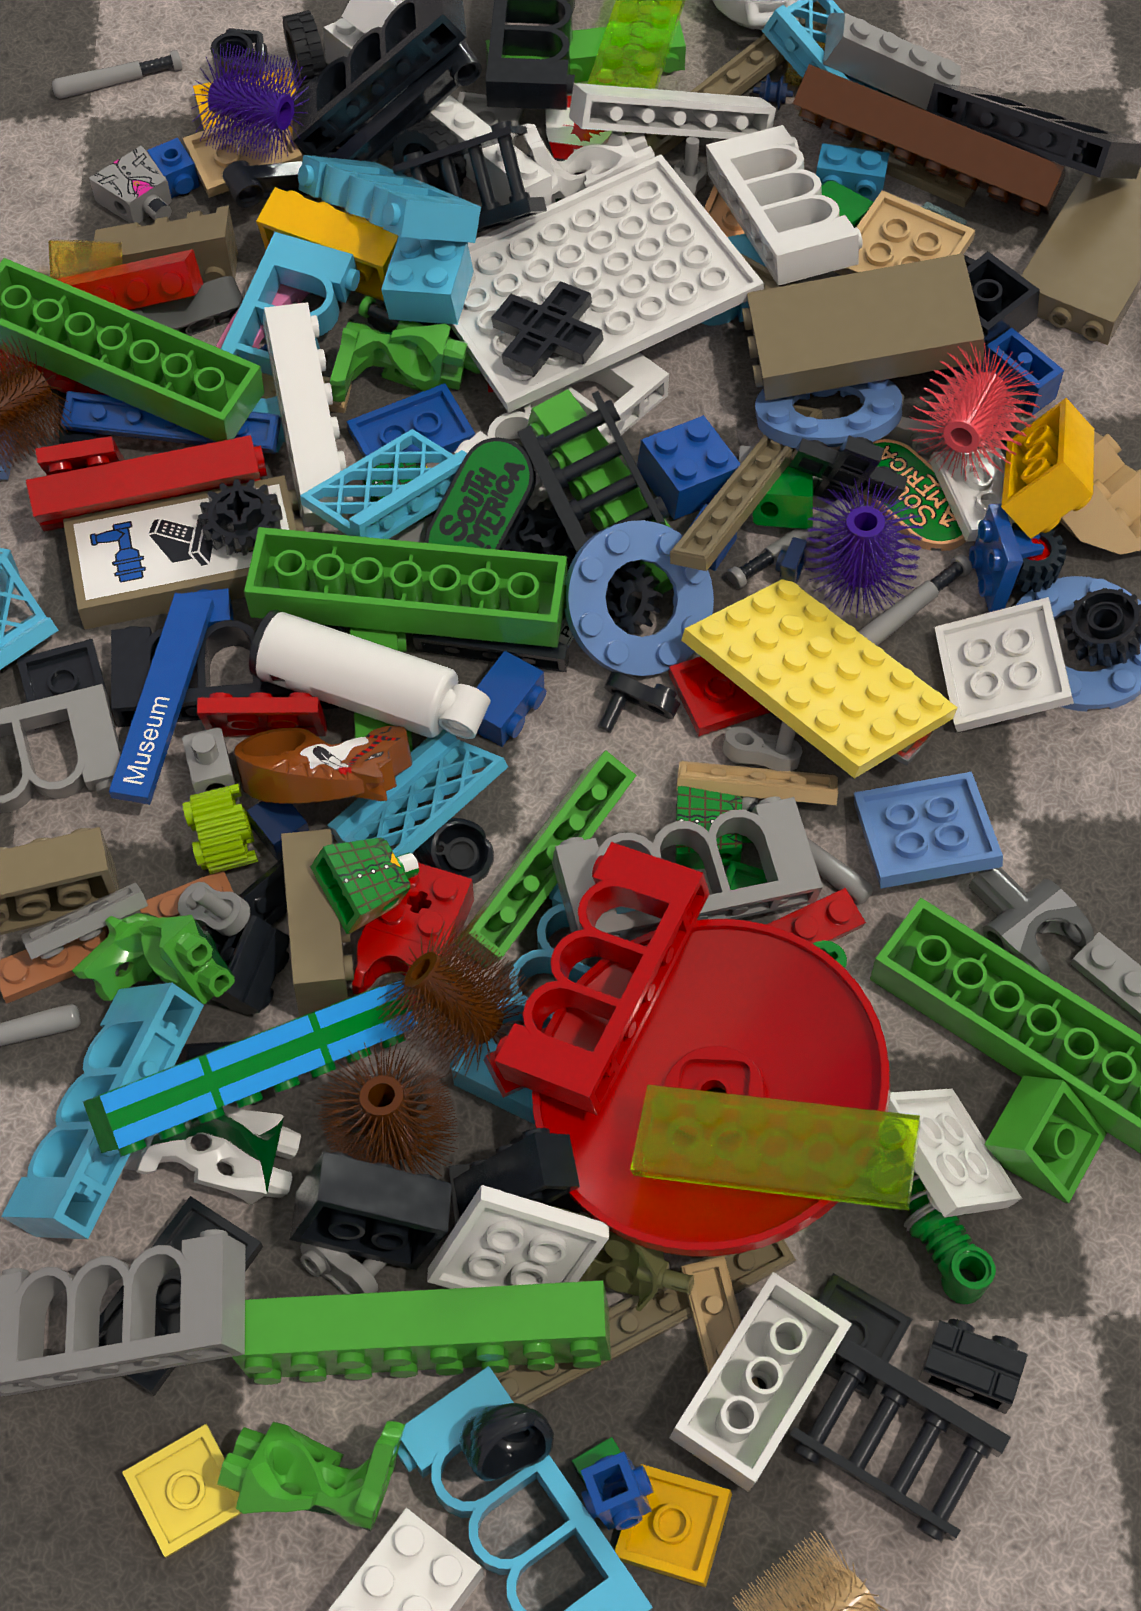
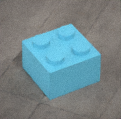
M398 236L381 288L389 319L458 325L474 273L468 242Z

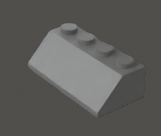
M831 13L828 16L824 65L924 110L927 109L934 83L960 85L961 66L952 60L938 56L922 46L914 45L891 32H886L867 23L863 19H858L847 13Z

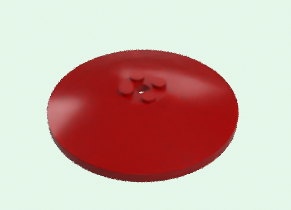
M735 919L696 920L598 1116L532 1090L533 1115L536 1129L548 1128L550 1133L570 1135L580 1187L568 1194L591 1218L608 1225L611 1232L645 1248L684 1256L739 1254L766 1247L808 1227L833 1208L857 1182L873 1157L886 1122L890 1100V1066L886 1041L880 1021L871 1002L849 972L828 953L791 932L771 925ZM656 930L631 940V942L647 947ZM602 958L576 983L621 999L636 969ZM562 1008L554 1012L544 1034L593 1052L609 1020L580 1009ZM718 1087L726 1091L725 1098L718 1104L710 1105L702 1100L705 1092L711 1088Z

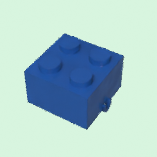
M704 415L641 439L637 467L642 477L655 495L662 498L673 520L697 510L701 511L704 504L708 505L740 466V462Z

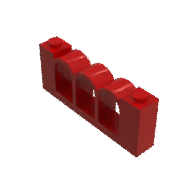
M613 842L610 843L604 856L600 855L597 858L592 870L595 885L590 887L580 900L578 917L582 930L574 931L565 936L554 948L551 957V969L556 981L547 982L535 989L526 1000L523 1010L525 1026L514 1023L508 1036H503L499 1041L494 1060L505 1080L597 1116L710 894L703 872ZM617 907L632 908L661 919L647 947L600 931L595 928L597 920L603 913ZM590 957L606 958L636 969L621 999L569 980L570 971L578 962ZM567 1007L580 1009L609 1020L593 1052L541 1032L543 1022L551 1013Z

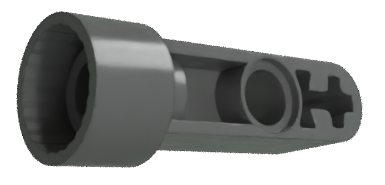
M224 276L203 283L195 296L130 309V311L192 336L230 322L241 306L243 297L234 277Z

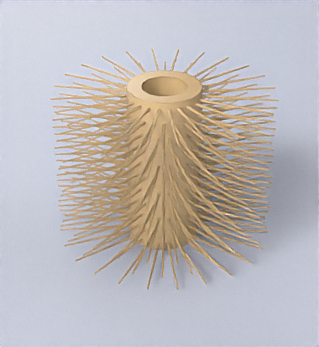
M813 1541L814 1547H811L814 1551L812 1554L816 1560L810 1555L808 1550L806 1551L813 1562L807 1556L808 1560L805 1558L808 1562L807 1564L802 1556L798 1554L807 1568L802 1564L803 1569L795 1559L800 1568L796 1565L799 1569L798 1571L793 1566L796 1571L795 1573L790 1567L792 1570L791 1572L788 1569L791 1573L790 1575L781 1565L789 1576L788 1578L785 1575L786 1580L780 1573L783 1577L782 1579L779 1576L782 1582L776 1577L781 1587L776 1581L777 1586L775 1584L773 1586L769 1582L772 1587L771 1589L767 1585L769 1590L763 1584L768 1593L765 1591L766 1595L764 1596L763 1591L758 1587L763 1597L757 1591L759 1596L756 1594L759 1598L758 1600L751 1592L754 1597L751 1600L755 1606L753 1605L752 1607L748 1601L749 1606L745 1605L751 1611H760V1609L764 1611L761 1606L765 1611H880L878 1606L886 1610L877 1604L873 1596L879 1595L871 1594L864 1585L865 1581L862 1582L856 1576L854 1564L853 1573L849 1570L844 1559L847 1569L845 1568L835 1548L833 1547L837 1557L827 1544L832 1554L829 1552L822 1541L821 1543L826 1550L819 1542L815 1543ZM815 1545H816V1546L819 1548V1550L822 1552L823 1556L819 1553V1551L817 1550V1548L815 1547Z

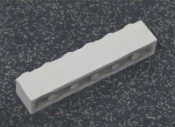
M574 83L569 118L581 129L730 139L773 128L776 108L761 97Z
M308 302L264 307V333L294 488L300 509V518H302L304 527L328 524L327 521L301 505L300 495L346 469L344 452L337 451L335 439L340 438L337 417L330 416L328 406L333 405L330 383H324L322 371H326L325 354L323 349H317L315 338L319 337L318 319L316 315H310ZM323 497L318 501L337 502L338 497ZM344 497V502H353V497ZM342 514V517L346 519L347 514Z

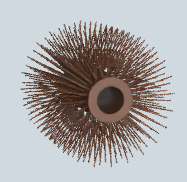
M3 341L7 352L3 349L4 356L0 357V362L2 363V366L0 365L2 371L0 370V454L5 460L6 465L7 455L11 456L8 450H6L8 447L12 450L13 454L17 452L19 455V451L21 454L24 453V451H21L24 446L25 451L30 455L26 444L28 445L32 439L33 441L34 439L38 440L39 437L44 439V434L51 442L48 434H45L47 429L53 438L54 435L51 429L55 432V426L63 434L59 424L55 425L52 421L53 418L51 416L54 417L56 422H59L52 410L57 417H61L64 421L65 419L56 409V407L60 408L52 400L54 399L59 403L52 396V394L57 395L52 393L50 389L57 387L49 386L47 383L48 379H45L43 373L37 370V359L35 369L31 357L32 367L30 366L24 350L25 359L22 356V360L20 350L17 353L13 347L11 354L10 348ZM60 409V411L68 418V416L63 412V410ZM33 431H34V432L36 433V435H37L36 438L32 435V432H33Z
M470 925L463 931L461 930L447 948L446 946L456 930H453L446 943L442 936L435 952L434 948L440 933L433 947L431 932L428 950L425 954L423 953L421 938L422 956L417 959L413 954L416 961H412V965L405 963L411 966L408 972H392L407 974L405 978L392 982L405 980V982L392 984L401 985L388 992L390 993L402 985H406L400 991L390 995L392 997L389 1000L393 997H399L387 1006V1010L402 998L399 1004L393 1007L395 1009L389 1015L391 1016L405 1002L401 1006V1010L392 1017L395 1019L394 1022L399 1019L397 1017L400 1012L408 1007L407 1011L400 1016L402 1018L398 1022L400 1023L403 1020L402 1025H405L404 1029L407 1027L408 1032L412 1029L410 1027L416 1020L411 1031L413 1033L416 1030L411 1038L416 1037L419 1032L421 1033L422 1029L426 1028V1031L419 1038V1040H423L424 1035L428 1031L427 1038L420 1044L421 1046L429 1040L426 1046H430L428 1050L426 1048V1052L432 1051L433 1053L441 1041L437 1051H442L435 1059L438 1057L442 1060L444 1057L448 1059L452 1051L454 1050L455 1053L456 1048L460 1046L456 1054L454 1055L453 1053L452 1058L446 1064L444 1063L443 1066H446L449 1062L451 1063L454 1057L456 1060L458 1053L464 1048L461 1056L456 1061V1063H459L462 1055L465 1053L463 1065L466 1058L468 1061L470 1052L475 1044L476 1047L471 1061L477 1050V1063L479 1066L482 1045L484 1043L487 1044L490 1063L488 1041L490 1042V1039L493 1038L498 1045L494 1035L500 1040L501 1038L496 1034L497 1032L506 1035L499 1031L501 1025H514L502 1024L503 1020L522 1014L521 1012L506 1014L518 1006L505 1013L503 1011L516 1004L514 1002L520 997L514 1001H509L530 980L529 978L521 987L516 989L517 991L509 999L504 1001L517 986L515 984L503 996L507 992L505 990L515 982L511 981L512 978L509 979L510 973L504 978L508 972H504L493 984L494 978L500 973L502 974L506 969L502 967L506 957L494 967L492 966L495 959L490 965L488 964L487 967L483 968L489 961L486 959L480 967L482 959L485 957L484 955L481 956V951L479 952L482 946L477 950L474 948L469 955L470 948L473 946L472 944L469 945V940L465 941L462 948L458 950L459 944L465 940L462 937L460 942L451 949L456 939ZM431 938H432V949H431V952H429L430 943H431ZM466 948L465 952L460 955L461 951ZM477 951L476 955L473 956L474 959L469 962L471 955ZM478 959L477 963L472 966L473 962ZM494 970H498L495 976L492 978V975L495 972ZM509 981V983L507 984L506 988H504L503 990H500L501 987H502V985H504L505 983H507V982ZM501 982L500 986L495 989L497 983ZM412 1010L411 1015L406 1017L407 1013ZM414 1018V1020L409 1025H407L409 1019ZM425 1020L424 1024L419 1027L420 1023ZM438 1030L437 1034L432 1037V1034ZM439 1038V1041L434 1044L435 1046L433 1047L432 1045L435 1039ZM451 1040L450 1043L447 1045L448 1047L443 1051L446 1042ZM453 1044L452 1050L446 1054L448 1048ZM481 1045L478 1059V1047Z
M382 1041L381 1067H379L380 1062H378L374 1046L378 1076L374 1072L368 1051L367 1055L374 1077L372 1078L366 1065L362 1068L357 1062L366 1077L359 1068L358 1070L367 1082L364 1081L358 1071L356 1072L345 1061L358 1076H355L344 1066L342 1067L351 1073L360 1084H357L349 1076L347 1077L354 1083L343 1077L338 1080L349 1084L356 1091L343 1085L345 1088L337 1086L341 1089L330 1087L337 1090L323 1089L332 1092H343L348 1097L341 1095L338 1097L341 1099L329 1098L334 1100H318L333 1102L316 1103L339 1105L336 1102H349L354 1105L351 1106L343 1103L345 1105H339L342 1107L329 1106L338 1109L321 1108L331 1110L323 1111L331 1113L322 1115L342 1116L321 1117L334 1118L330 1120H336L327 1122L332 1124L326 1125L330 1127L326 1128L329 1130L324 1132L336 1131L330 1133L334 1135L326 1138L333 1137L327 1140L328 1142L334 1140L328 1144L337 1142L331 1145L335 1146L330 1148L331 1150L338 1148L332 1152L340 1150L339 1152H346L354 1159L363 1154L360 1161L366 1162L368 1160L372 1164L377 1163L379 1160V1163H385L386 1161V1164L392 1166L393 1161V1167L395 1162V1169L400 1171L399 1160H401L405 1172H407L403 1161L405 1159L412 1173L415 1174L414 1171L417 1168L413 1164V1162L415 1164L416 1162L412 1156L418 1164L420 1163L425 1168L422 1164L424 1162L431 1170L433 1168L419 1155L421 1154L431 1163L433 1162L425 1155L438 1161L434 1157L435 1155L427 1152L421 1145L437 1155L439 1154L433 1149L440 1151L444 1149L441 1147L455 1148L441 1143L436 1145L429 1141L434 1139L439 1142H446L439 1139L458 1136H450V1134L434 1131L453 1132L442 1129H456L447 1127L456 1125H446L455 1123H447L455 1119L448 1120L446 1118L451 1117H443L452 1115L446 1113L452 1112L447 1110L453 1109V1107L447 1108L448 1106H443L449 1104L444 1102L451 1099L444 1100L442 1097L445 1095L439 1096L441 1094H438L440 1092H448V1090L443 1091L447 1088L440 1089L441 1087L438 1086L442 1084L435 1087L429 1085L431 1081H437L442 1077L434 1079L431 1076L428 1078L426 1076L430 1073L429 1071L421 1080L420 1078L416 1080L423 1073L421 1070L426 1064L418 1072L417 1070L414 1071L410 1078L408 1073L415 1065L417 1066L419 1060L412 1067H409V1063L406 1069L405 1063L398 1079L400 1068L407 1055L403 1060V1053L397 1069V1061H395L392 1075L395 1050L390 1067L389 1050L388 1064L386 1056L385 1075L384 1048L382 1072ZM406 1075L403 1084H401L403 1077ZM415 1078V1080H416L415 1084H414V1082H413L412 1085H411V1087H410L411 1080H413V1079ZM425 1083H428L420 1092L416 1093L420 1085L423 1087ZM430 1093H432V1094L430 1095V1096H431L430 1098H429V1097H427V1098L425 1097V1098H424V1096H425L426 1094L429 1095ZM349 1094L355 1095L358 1099L352 1097ZM427 1104L423 1110H415L419 1105ZM420 1115H424V1116L429 1117V1118H427V1119H421V1118H418V1117H419ZM353 1127H363L357 1133L349 1132ZM361 1135L365 1136L362 1140L357 1142ZM365 1143L364 1148L362 1150H358L357 1152L354 1151L352 1154H350L357 1146L359 1147L361 1144L363 1145Z

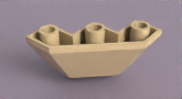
M1094 431L1092 498L1082 509L1078 511L1071 510L1061 517L1060 523L1081 542L1120 555L1140 551L1141 469L1135 471L1125 465L1118 456V453L1121 451L1120 446L1109 434L1103 437Z

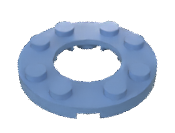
M889 379L812 392L811 394L814 396L827 397L840 391V396L856 395L860 398V403H864L857 412L846 417L816 419L806 417L794 409V403L799 399H810V393L765 401L762 389L756 398L755 413L760 431L779 444L796 448L801 439L804 438L821 441L827 447L842 446L849 435L852 437H863L874 442L889 434L899 424L902 417V394L899 388Z
M643 520L619 523L605 528L592 536L573 558L565 580V585H567V608L564 610L567 623L581 649L593 661L607 670L632 676H649L669 671L670 666L686 661L695 652L681 641L684 629L713 613L714 596L709 571L670 564V551L683 536L672 528L660 523ZM636 560L653 563L663 570L672 583L674 590L673 614L667 624L655 634L644 637L627 634L619 628L608 613L605 598L608 582L615 571L627 562Z
M1082 576L1057 578L1056 582L1052 583L1051 587L1046 590L1043 586L1040 592H1034L1031 589L1016 605L1049 597L1054 620H1056L1060 616L1065 615L1066 611H1072L1074 608L1073 602L1080 600L1088 592H1094L1103 588L1115 590L1123 588L1104 579ZM1123 589V592L1130 596L1132 595L1131 593ZM1141 653L1133 655L1125 664L1111 665V667L1094 672L1077 671L1065 666L1074 704L1062 706L1063 708L1085 712L1088 709L1107 707L1113 709L1127 704L1141 694Z

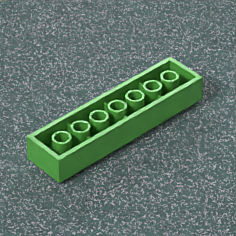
M3 258L0 262V345L6 352L7 349L3 341L12 351L9 340L17 353L16 345L24 359L23 350L28 361H30L31 357L34 364H36L37 359V365L41 367L44 366L48 370L216 442L234 439L263 396L264 386L260 365L9 259Z
M259 527L244 594L250 617L264 618L271 610H279L324 625L558 647L567 585H565L567 556Z
M920 898L875 958L870 980L1020 1077L1032 1076L1064 1080L1107 1133L1141 1154V1035Z
M603 1280L245 1300V1355L233 1356L232 1358L248 1378H254V1383L261 1385L278 1384L281 1382V1377H299V1380L303 1382H322L327 1379V1375L344 1374V1377L350 1380L370 1379L372 1373L390 1372V1375L393 1377L409 1378L418 1375V1370L436 1369V1373L439 1375H458L463 1373V1368L481 1367V1370L488 1366L493 1373L506 1372L509 1370L510 1365H527V1368L530 1370L544 1371L555 1368V1363L573 1362V1366L577 1368H595L601 1365V1361L611 1360L609 1305Z

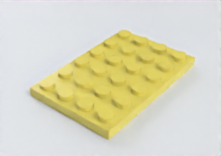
M782 579L685 628L681 641L854 779L952 720L958 708L940 692L934 690L914 675L911 670L905 668L885 653L882 648L876 646L856 631L853 626L847 624L824 604L818 602L792 581Z

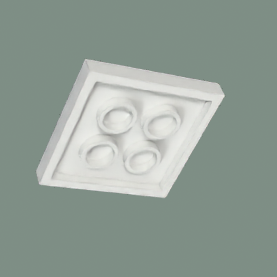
M1049 597L935 627L949 701L958 707L953 718L957 732L1074 704Z
M953 1089L890 1092L888 1114L884 1127L898 1141L904 1151L905 1162L913 1172L918 1174L928 1190L927 1196L930 1203L936 1210L942 1213L944 1218L1004 1209L1022 1199L999 1161L984 1145L986 1142Z
M481 1185L428 1267L427 1282L449 1289L578 1282L608 1241L609 1226L601 1221Z

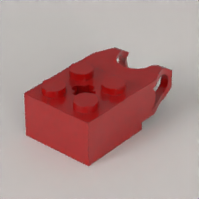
M418 863L419 873L417 876L408 879L411 888L402 901L395 908L369 922L364 927L357 944L358 964L354 980L352 981L353 994L357 995L367 991L383 974L399 971L408 972L411 966L405 963L412 965V961H416L413 954L417 959L422 956L421 938L423 953L425 954L428 950L431 932L433 947L440 933L434 948L435 952L441 942L443 933L444 936L447 933L445 937L446 943L455 928L456 932L450 938L446 946L447 948L453 941L455 934L457 937L463 929L473 905L474 891L472 879ZM431 938V943H430L429 952H431V949H432V938Z

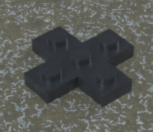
M562 281L558 283L542 305L511 293L491 317L493 328L515 336L514 340L502 353L503 365L535 377L553 352L585 365L604 340L602 329L579 321L592 304L591 293Z
M850 435L838 451L828 448L821 441L802 438L794 450L789 463L791 468L818 477L813 495L824 499L828 498L832 502L833 500H838V498L831 492L835 495L837 493L841 499L844 498L846 501L849 500L851 502L848 495L850 498L851 495L854 498L858 489V493L862 494L863 490V495L867 496L869 485V497L872 498L874 494L876 499L879 493L877 500L880 498V501L883 499L885 501L892 493L887 504L892 505L904 492L908 479L897 474L892 468L878 467L884 448L874 445L872 441L866 438L852 437Z

